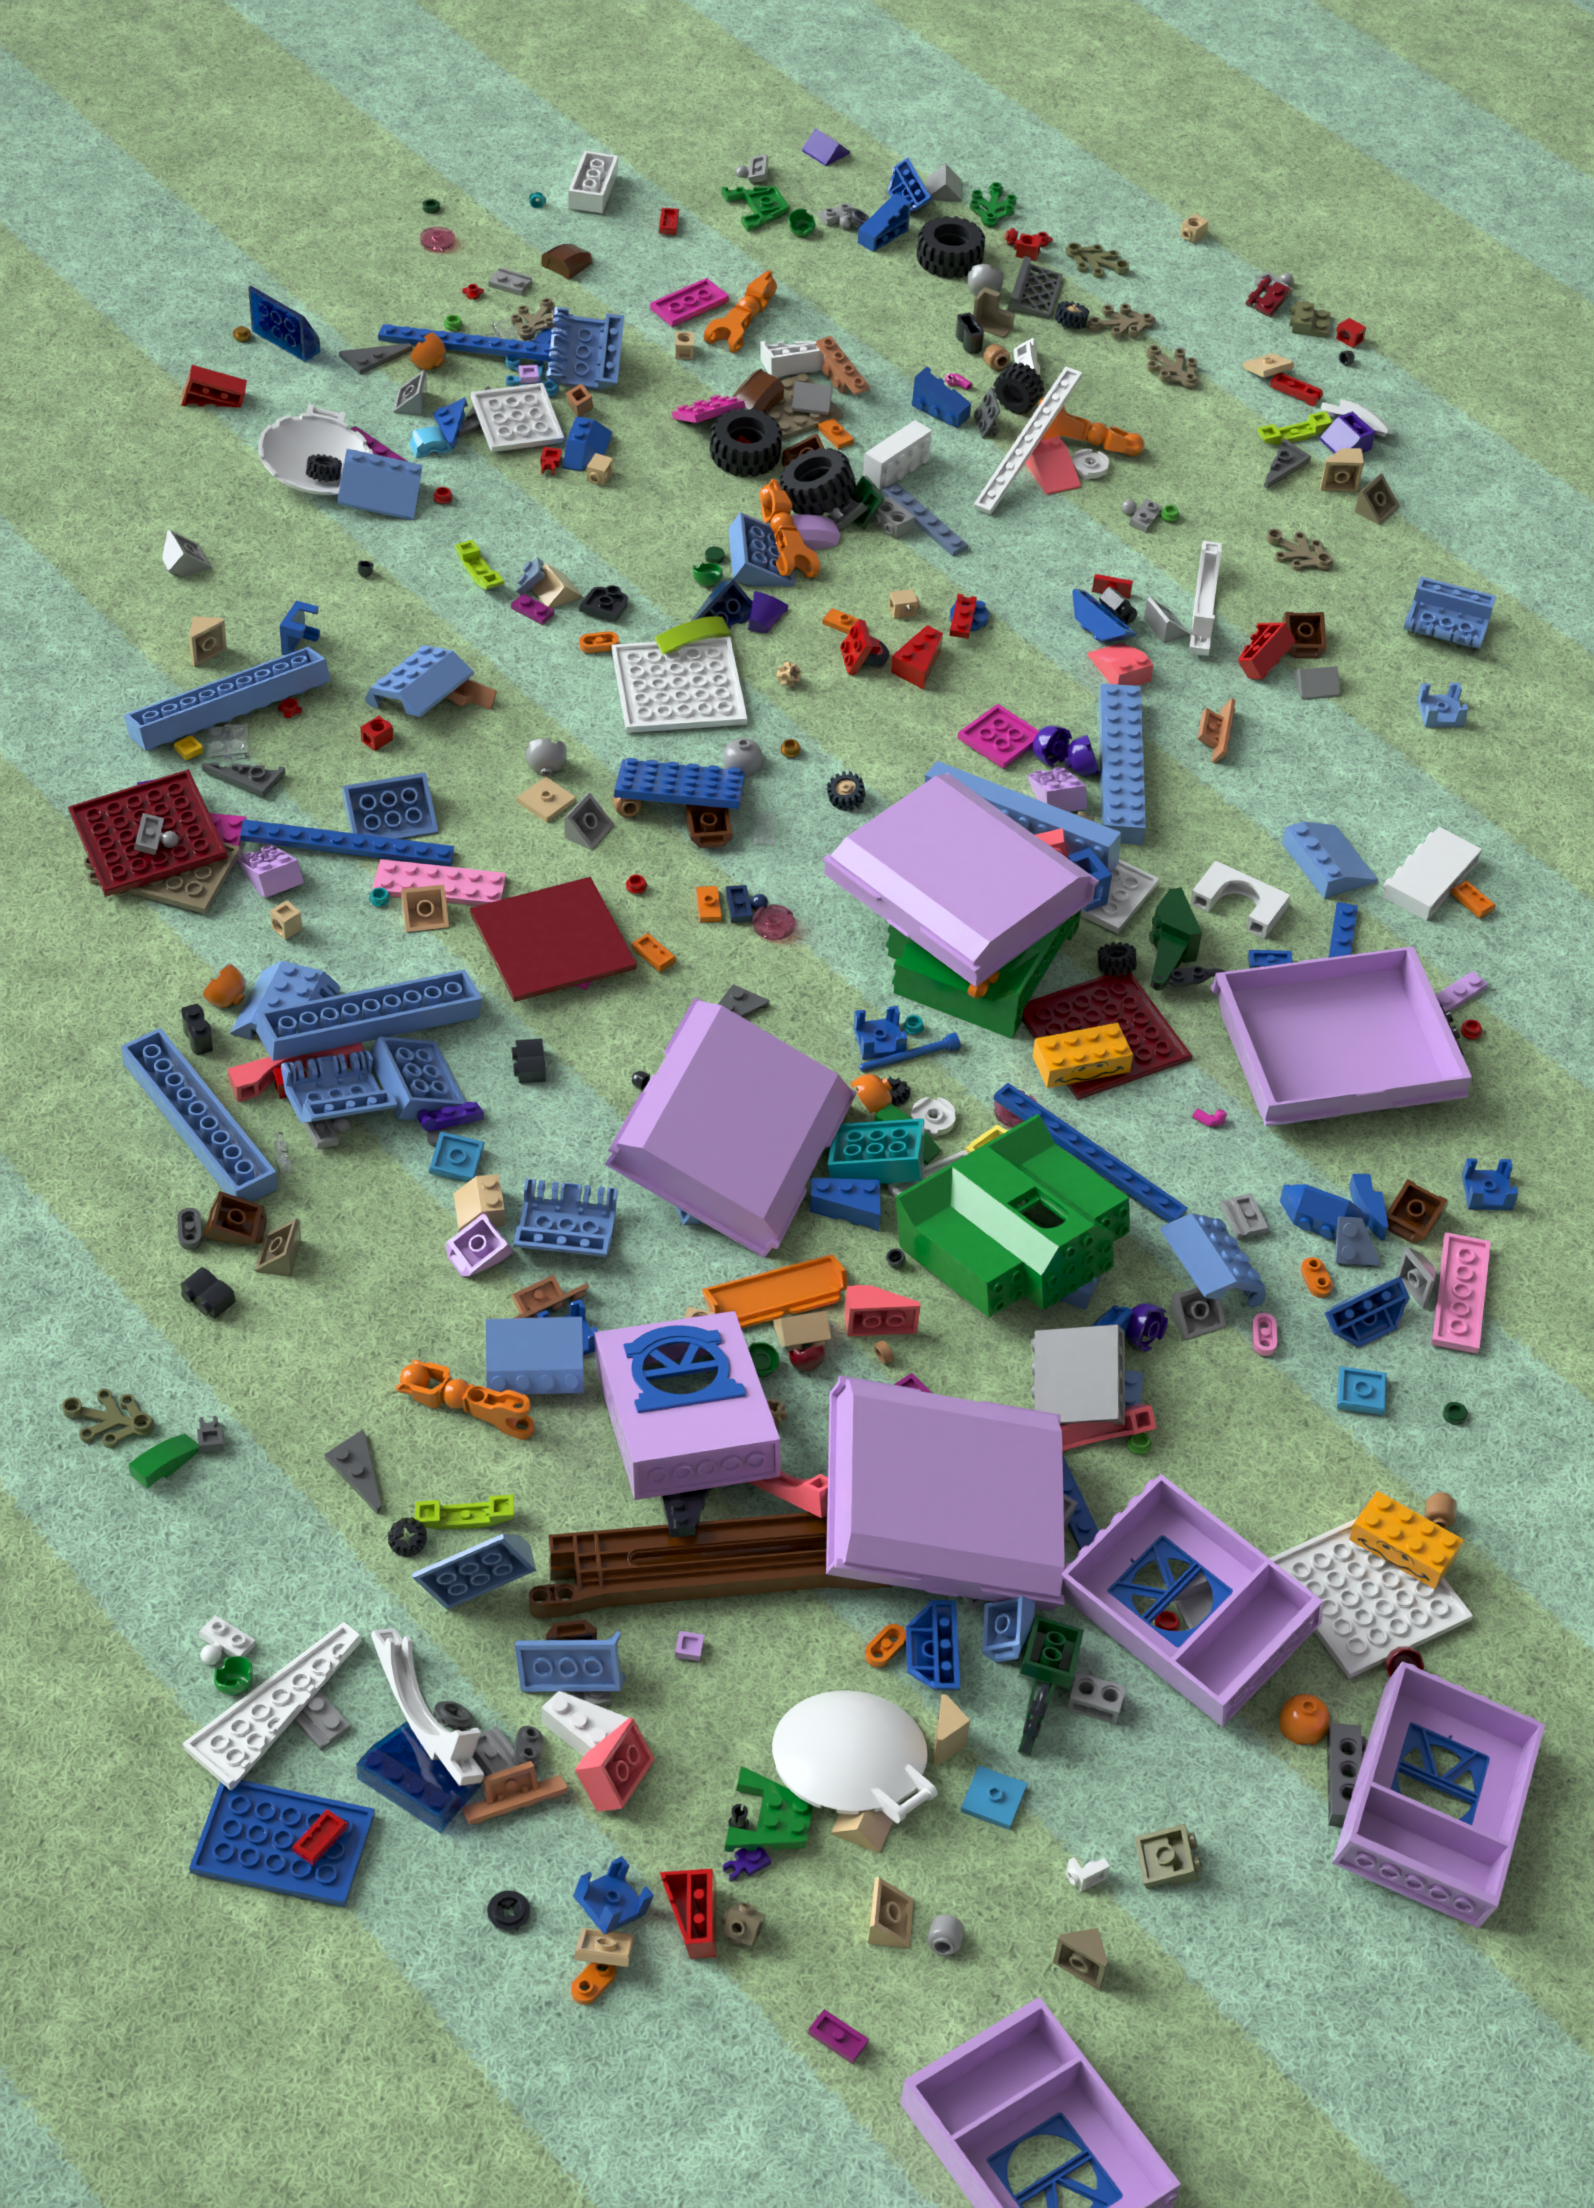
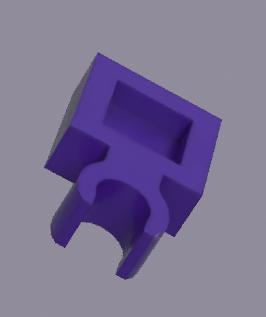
M757 1847L756 1851H747L746 1848H742L735 1852L734 1857L736 1861L726 1862L723 1865L722 1871L734 1869L735 1872L729 1875V1881H734L744 1871L750 1877L771 1865V1859L762 1847Z

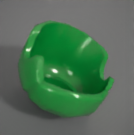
M796 209L788 217L791 232L799 237L810 235L816 227L814 216L810 215L806 209Z
M701 562L698 568L695 565L692 566L694 579L701 586H713L723 577L722 567L718 564H704Z
M754 1342L748 1347L758 1377L763 1378L773 1374L779 1366V1354L774 1346L766 1342Z
M241 1656L226 1658L223 1667L215 1669V1687L221 1693L231 1696H237L245 1692L253 1682L252 1663L247 1658Z

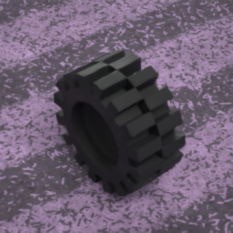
M316 454V456L311 455L307 458L306 475L313 480L318 479L321 482L322 480L325 482L338 481L341 476L342 462L330 455L329 457L325 454L323 456L320 454Z
M1112 942L1111 945L1107 943L1097 951L1098 968L1100 972L1103 971V974L1108 973L1109 976L1116 974V976H1120V974L1127 975V972L1132 973L1136 969V948L1133 945L1129 946V943L1124 945L1122 942H1118V944Z

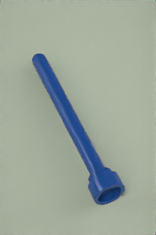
M956 1032L950 1033L942 1041L861 1063L859 1069L865 1072L942 1049L955 1051L961 1048L960 1040Z

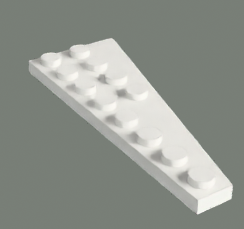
M343 1622L182 1743L184 1750L229 1790H232L360 1644V1634Z

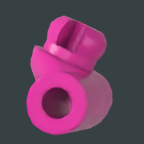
M948 373L945 376V382L949 386H961L966 390L972 387V382L960 374Z
M1197 1108L1192 1117L1208 1127L1219 1126L1226 1122L1227 1113L1219 1109L1215 1112V1115H1209Z

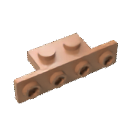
M832 336L816 341V346L825 356L821 369L824 375L830 379L834 388L841 394L848 392L849 388L854 395L869 390L870 386Z
M468 679L444 699H451L458 706L475 703L484 708L492 709L497 690Z
M1233 698L1221 708L1220 715L1208 708L1202 712L1197 739L1214 749L1211 762L1215 764L1220 759H1224L1228 753L1227 746L1231 738L1229 734L1233 726L1232 718L1236 711L1234 708L1236 700Z
M554 1275L545 1278L511 1295L520 1313L519 1316L514 1318H537L538 1313L550 1308L553 1311L565 1306L564 1301L572 1298L574 1302L584 1297V1292L589 1288V1285L586 1283L564 1294Z
M529 1761L484 1776L482 1783L486 1800L462 1807L461 1809L469 1825L477 1824L498 1815H506L522 1807L532 1806L549 1798H556L561 1794L567 1793L568 1788L560 1775L537 1782L534 1765Z

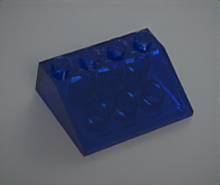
M248 287L253 333L303 362H307L320 353V338L305 316L255 287Z
M408 1722L403 1723L373 1744L356 1763L358 1780L440 1834L483 1784L475 1783L459 1786L440 1759L431 1760Z

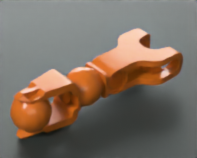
M768 270L753 280L746 288L745 297L741 298L739 303L724 318L714 319L709 323L704 331V342L713 344L717 340H727L729 344L728 351L736 353L744 345L743 335L752 322V318L756 317L759 312L763 313L770 298L776 293L777 283L773 278L772 271Z
M1064 406L1042 437L1045 440L1065 436L1084 442L1087 439L1093 446L1103 445L1104 449L1108 451L1122 452L1128 456L1139 455L1145 446L1143 438L1137 433H1129L1116 426H1109L1107 428L1101 422L1091 424L1090 420L1069 414Z
M771 479L770 484L765 485L760 490L759 499L762 506L763 521L770 524L780 553V557L776 561L777 569L780 575L790 576L796 567L802 570L806 577L816 578L820 571V562L817 554L804 544L799 531H797L794 519L790 515L792 503L786 492L782 490L776 479Z
M412 1360L413 1364L407 1365L401 1371L400 1384L395 1386L396 1390L413 1396L415 1401L426 1406L438 1408L441 1404L446 1403L450 1408H463L464 1412L468 1413L469 1411L474 1417L490 1422L501 1432L520 1440L528 1439L535 1431L533 1419L527 1415L531 1409L530 1400L523 1394L512 1390L497 1392L483 1386H475L472 1383L469 1385L463 1379L452 1380L448 1367L431 1362L423 1363L419 1360ZM430 1378L441 1382L434 1389L427 1388ZM523 1404L524 1406H522L521 1408H517L516 1405ZM519 1423L522 1425L528 1426V1428H526L525 1430H519L517 1429L516 1424Z

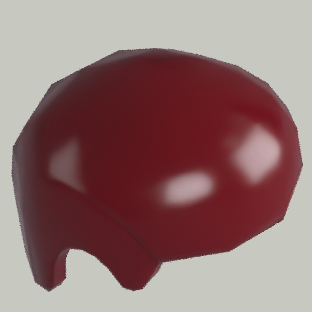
M822 1345L803 1350L794 1349V1351H788L792 1366L799 1371H812L823 1363L826 1355Z
M1400 1646L1391 1650L1385 1662L1389 1677L1393 1675L1401 1662L1415 1665L1421 1670L1425 1668L1422 1655L1409 1646Z

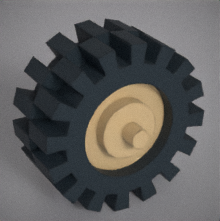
M1062 301L1058 304L1055 321L1062 326L1066 325L1067 328L1072 327L1076 329L1077 327L1081 329L1086 326L1089 310L1084 305H1080V303L1075 304L1073 301L1071 303L1069 301Z
M844 771L841 776L839 773L835 774L836 779L831 777L830 782L827 784L829 801L833 806H836L839 810L843 807V811H847V808L850 807V810H854V806L858 808L860 802H864L866 796L864 783L858 774L855 773L853 776V772L849 771L848 775H846Z

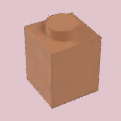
M582 383L566 392L567 404L577 417L593 409L592 396Z

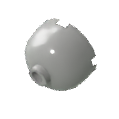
M980 264L972 267V271L968 273L969 289L976 296L984 287L997 292L1002 288L1004 275L997 267L994 270L991 269V265Z
M548 738L533 740L529 742V747H525L526 761L535 772L540 773L542 776H551L564 766L567 757V747L559 740H557V744L551 743V739Z
M734 739L724 749L722 756L724 769L731 767L739 768L742 772H745V777H750L753 773L759 772L763 766L762 749L751 739Z

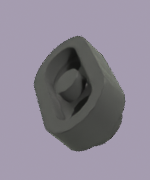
M184 1208L177 1215L178 1240L182 1248L193 1250L202 1243L201 1215L195 1208Z
M523 1726L518 1730L512 1759L514 1766L531 1761L534 1768H537L541 1758L543 1736L537 1728Z

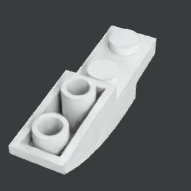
M1032 338L1014 349L1015 363L1028 364L1031 369L1034 368L1036 373L1040 374V365L1037 362V342Z
M1341 399L1340 406L1322 402L1321 410L1326 411L1329 416L1337 417V414L1344 415L1353 411L1370 428L1375 430V435L1386 437V433L1393 435L1392 428L1379 415L1362 405Z

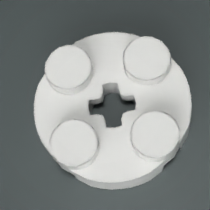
M1093 449L1077 451L1072 458L1077 475L1083 480L1100 478L1106 475L1109 459L1104 453L1098 451V454L1092 452Z
M925 1097L914 1104L911 1119L924 1118V1131L931 1138L947 1134L953 1129L956 1116L953 1105L943 1098L937 1097V1100H929L930 1097ZM929 1115H931V1116L937 1115V1118H936V1119L930 1118Z

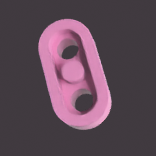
M1268 1313L1257 1314L1252 1323L1253 1349L1262 1356L1272 1355L1276 1351L1278 1343L1277 1323L1275 1318Z

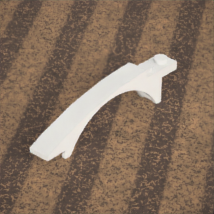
M1202 542L1189 653L1209 655L1215 617L1213 615L1222 543Z
M395 1628L373 1630L371 1636L392 1691L413 1732L431 1760L440 1759L459 1786L482 1783L484 1773L472 1758L481 1734L479 1729L472 1728L469 1731L461 1732L460 1730H455L451 1732L440 1725L427 1708L417 1683L413 1662L412 1639L409 1636H404V1639H402Z

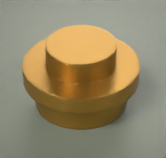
M239 326L233 330V337L238 342H246L251 337V330L244 326Z
M786 739L780 747V752L786 757H796L800 754L801 747L795 739Z

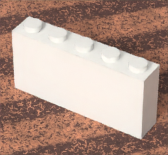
M1438 827L1433 833L1430 832L1423 844L1420 843L1413 855L1407 857L1404 865L1397 868L1394 876L1386 880L1383 889H1385L1383 898L1427 921L1450 895L1451 889L1459 885L1477 865L1482 849Z

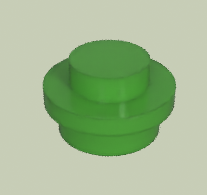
M449 315L444 321V327L451 331L459 330L462 328V320L458 315Z
M1166 505L1162 509L1161 518L1165 521L1174 522L1179 519L1180 513L1176 506Z
M1142 1432L1131 1435L1128 1438L1127 1446L1132 1453L1143 1455L1150 1451L1151 1440L1146 1433Z

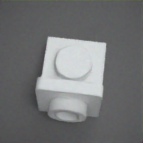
M1073 1857L1069 1859L1066 1875L1072 1885H1076L1080 1892L1106 1880L1110 1865L1103 1858L1097 1862L1091 1861L1087 1863L1082 1869Z

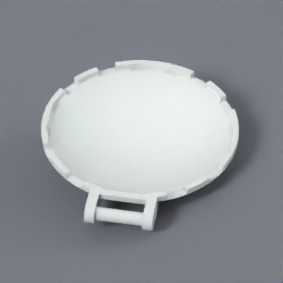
M308 404L307 412L301 413V416L291 417L287 415L277 419L273 425H268L260 436L258 446L259 456L263 465L276 479L291 488L318 495L339 494L341 476L338 481L334 480V482H325L324 480L321 482L318 479L313 480L306 475L307 458L309 456H316V454L323 456L325 454L328 457L329 455L333 456V458L336 457L338 460H341L343 468L347 448L373 454V452L367 446V440L358 431H352L348 428V424L344 423L345 412L340 411V413L320 409L312 404Z
M858 1691L821 1693L807 1698L791 1708L783 1716L775 1730L772 1756L774 1757L778 1775L795 1795L821 1809L822 1806L837 1809V1813L859 1814V1811L872 1809L874 1812L882 1810L894 1822L900 1823L910 1811L924 1801L932 1800L938 1795L935 1786L922 1776L927 1765V1745L922 1731L907 1712L882 1697ZM914 1792H919L902 1805H898L901 1801L909 1797Z

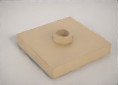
M1272 353L1243 362V368L1265 378L1293 369L1294 362Z
M544 777L517 797L518 804L546 823L576 802L574 795L547 777Z
M582 1928L575 1949L574 1960L628 1967L635 1935L613 1931L604 1935L598 1929Z

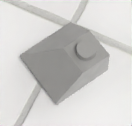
M172 530L167 532L162 559L169 573L184 577L212 568L198 543Z
M1407 1247L1403 1251L1396 1277L1401 1276L1407 1291L1422 1309L1426 1308L1435 1281L1436 1269L1432 1262L1427 1260L1422 1253Z

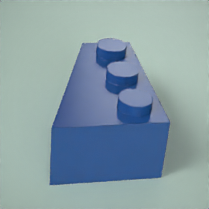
M895 193L859 228L858 243L874 252L909 230L911 202Z
M927 366L914 378L912 406L958 428L970 418L971 403L955 389L951 390L944 384L945 381L941 377L939 379L935 377Z
M811 1178L810 1212L836 1220L838 1218L847 1220L857 1226L859 1224L868 1226L872 1230L879 1232L881 1217L880 1180Z

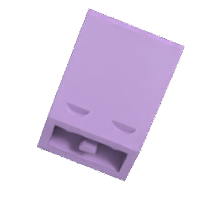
M1056 767L1053 771L1037 770L1033 772L1034 774L1027 775L1037 800L1067 812L1087 809L1086 785L1067 769Z
M275 845L263 846L257 852H247L236 860L258 894L264 898L304 883L298 860Z

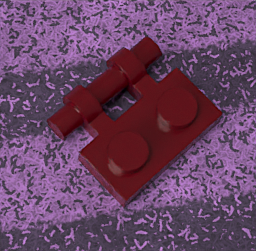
M1266 277L1259 282L1258 288L1249 294L1248 300L1245 303L1249 307L1253 303L1257 304L1255 306L1256 311L1271 318L1290 295L1291 288L1279 282H1275L1273 286H1270L1269 284L1272 282V279ZM1263 292H1265L1266 294L1263 296V298L1260 297V295Z

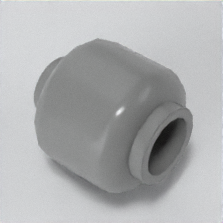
M951 1915L935 1917L930 1924L927 1937L930 1948L942 1956L958 1952L964 1937V1925L959 1919Z

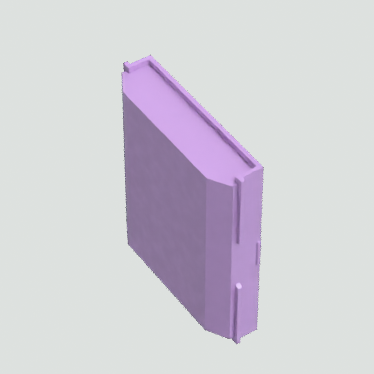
M949 773L934 776L848 835L832 855L828 854L823 858V862H825L824 874L975 987L1091 903L1094 897L1095 886L1099 882Z
M1414 946L1215 974L1211 989L1213 994L1217 993L1222 1019L1265 1127L1462 1099L1469 1096L1468 1088L1472 1076Z
M695 997L664 1051L666 1057L657 1073L652 1075L643 1093H640L608 1150L611 1154L605 1165L765 1258L772 1247L775 1249L779 1247L807 1192L805 1185L824 1149L830 1147L857 1092L849 1088L839 1074L722 1005L703 1002Z
M840 1375L837 1384L830 1391L826 1574L925 1590L929 1593L953 1597L962 1596L993 1602L1025 1596L1027 1599L1036 1602V1609L1053 1611L1057 1606H1063L1064 1595H1060L1063 1581L1061 1573L1065 1569L1061 1415L987 1401L977 1402L921 1392L919 1389Z

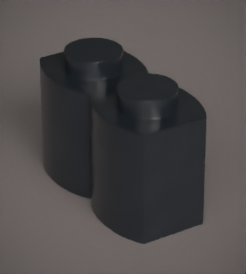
M969 312L957 315L956 338L963 343V348L969 354L982 352L984 330L977 323L975 316Z
M1108 587L1099 597L1100 603L1126 625L1136 619L1137 610L1114 588Z
M199 1004L182 1007L183 1031L190 1041L191 1050L196 1055L212 1052L211 1026L205 1020L204 1010Z
M542 1038L515 1040L516 1047H511L512 1060H517V1063H513L514 1077L518 1076L519 1083L546 1082Z
M203 1267L199 1268L181 1283V1296L187 1303H194L205 1316L209 1315L215 1319L236 1302L232 1288L225 1282L217 1279L210 1271Z

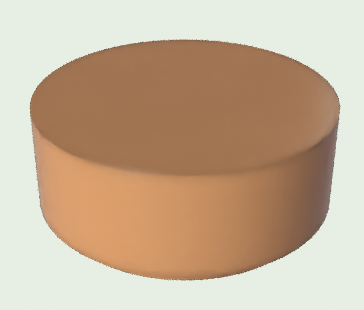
M884 1340L875 1344V1353L882 1364L887 1365L894 1361L893 1354Z

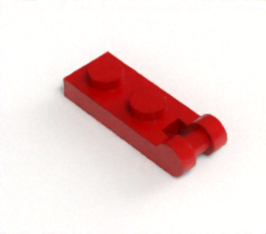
M1283 373L1276 374L1270 382L1271 388L1303 400L1312 407L1323 397V391L1320 388Z
M957 594L949 636L969 639L977 596L964 597V594Z

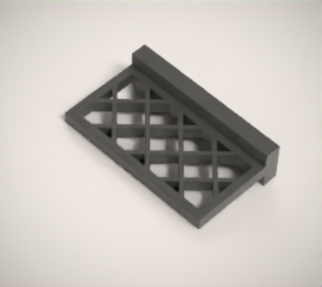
M1024 256L1007 311L1014 312V309L1049 319L1063 274L1031 264V258ZM1049 277H1052V278H1055V279H1058V280L1051 281ZM1044 279L1045 283H1041L1039 280ZM1033 281L1036 285L1031 286L1029 282ZM1046 287H1050L1052 291H1048ZM1040 289L1043 293L1038 294L1036 290ZM1030 291L1032 295L1028 296L1025 292ZM1047 297L1050 301L1045 302L1042 298ZM1032 300H1037L1039 303L1035 304ZM1027 302L1029 306L1020 303ZM1039 308H1044L1047 312L1041 311Z

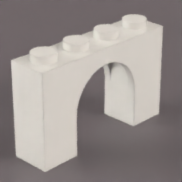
M1215 861L1192 890L1190 904L1209 912L1219 898L1224 895H1244L1256 904V908L1249 915L1246 930L1265 939L1286 911L1290 894Z

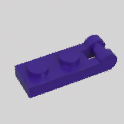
M465 1102L462 1105L446 1106L431 1112L422 1109L417 1113L416 1117L425 1131H434L484 1120V1112L477 1102Z

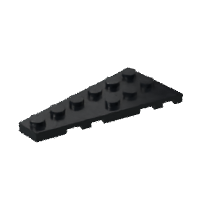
M711 1488L660 1496L670 1538L696 1534L701 1519V1512L704 1510L705 1500Z

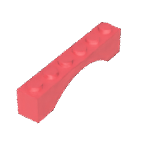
M362 1043L276 1061H272L269 1056L229 1068V1084L237 1101L240 1102L259 1096L274 1081L273 1069L281 1067L282 1063L301 1061L304 1069L307 1068L308 1059L315 1060L319 1057L332 1055L337 1057V1055L343 1054L346 1067L349 1069L351 1068L350 1053H358V1051H364L365 1049Z
M1141 1403L1126 1407L1125 1424L1115 1425L1111 1421L1060 1425L1062 1430V1451L1102 1440L1157 1429L1152 1405Z
M780 1470V1477L748 1482L820 1518L827 1516L828 1477L819 1474L814 1478L799 1479L789 1476Z

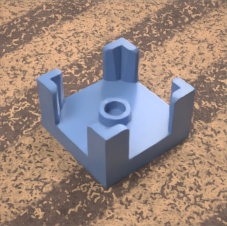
M1421 683L1417 702L1424 726L1464 727L1468 707L1467 704H1463L1461 708L1459 703L1462 692L1461 684L1450 683L1447 695H1429L1431 684Z

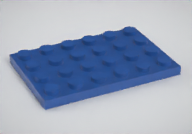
M627 758L626 760L622 759L614 789V798L739 809L745 772L736 767L723 769L715 765L701 767L694 763L679 765L677 762L659 763L656 760L638 761L636 758Z
M241 1780L235 1788L229 1790L220 1782L189 1867L190 1874L345 1907L375 1817V1809ZM328 1809L347 1822L348 1828L313 1866L294 1853L292 1847Z

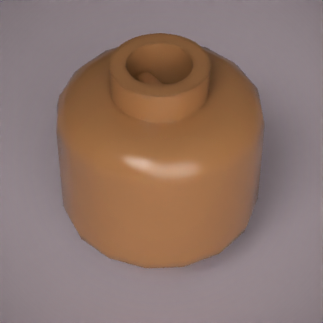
M999 344L990 345L984 352V362L995 371L1005 369L1010 362L1009 352Z
M614 795L612 798L616 812L620 816L632 817L641 809V800L614 798Z
M1444 1492L1434 1493L1426 1500L1424 1517L1444 1529L1451 1527L1457 1519L1456 1500Z

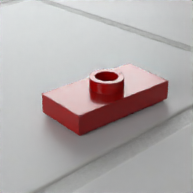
M662 208L659 234L676 235L679 209Z
M1095 574L1092 592L1103 594L1108 587H1112L1123 597L1130 599L1133 581Z
M326 1809L292 1847L293 1852L314 1866L348 1828V1823Z

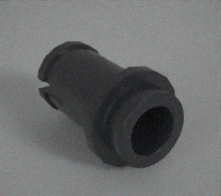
M736 1804L732 1807V1816L729 1819L728 1825L747 1830L749 1828L748 1808L744 1805L743 1810H741L742 1804Z

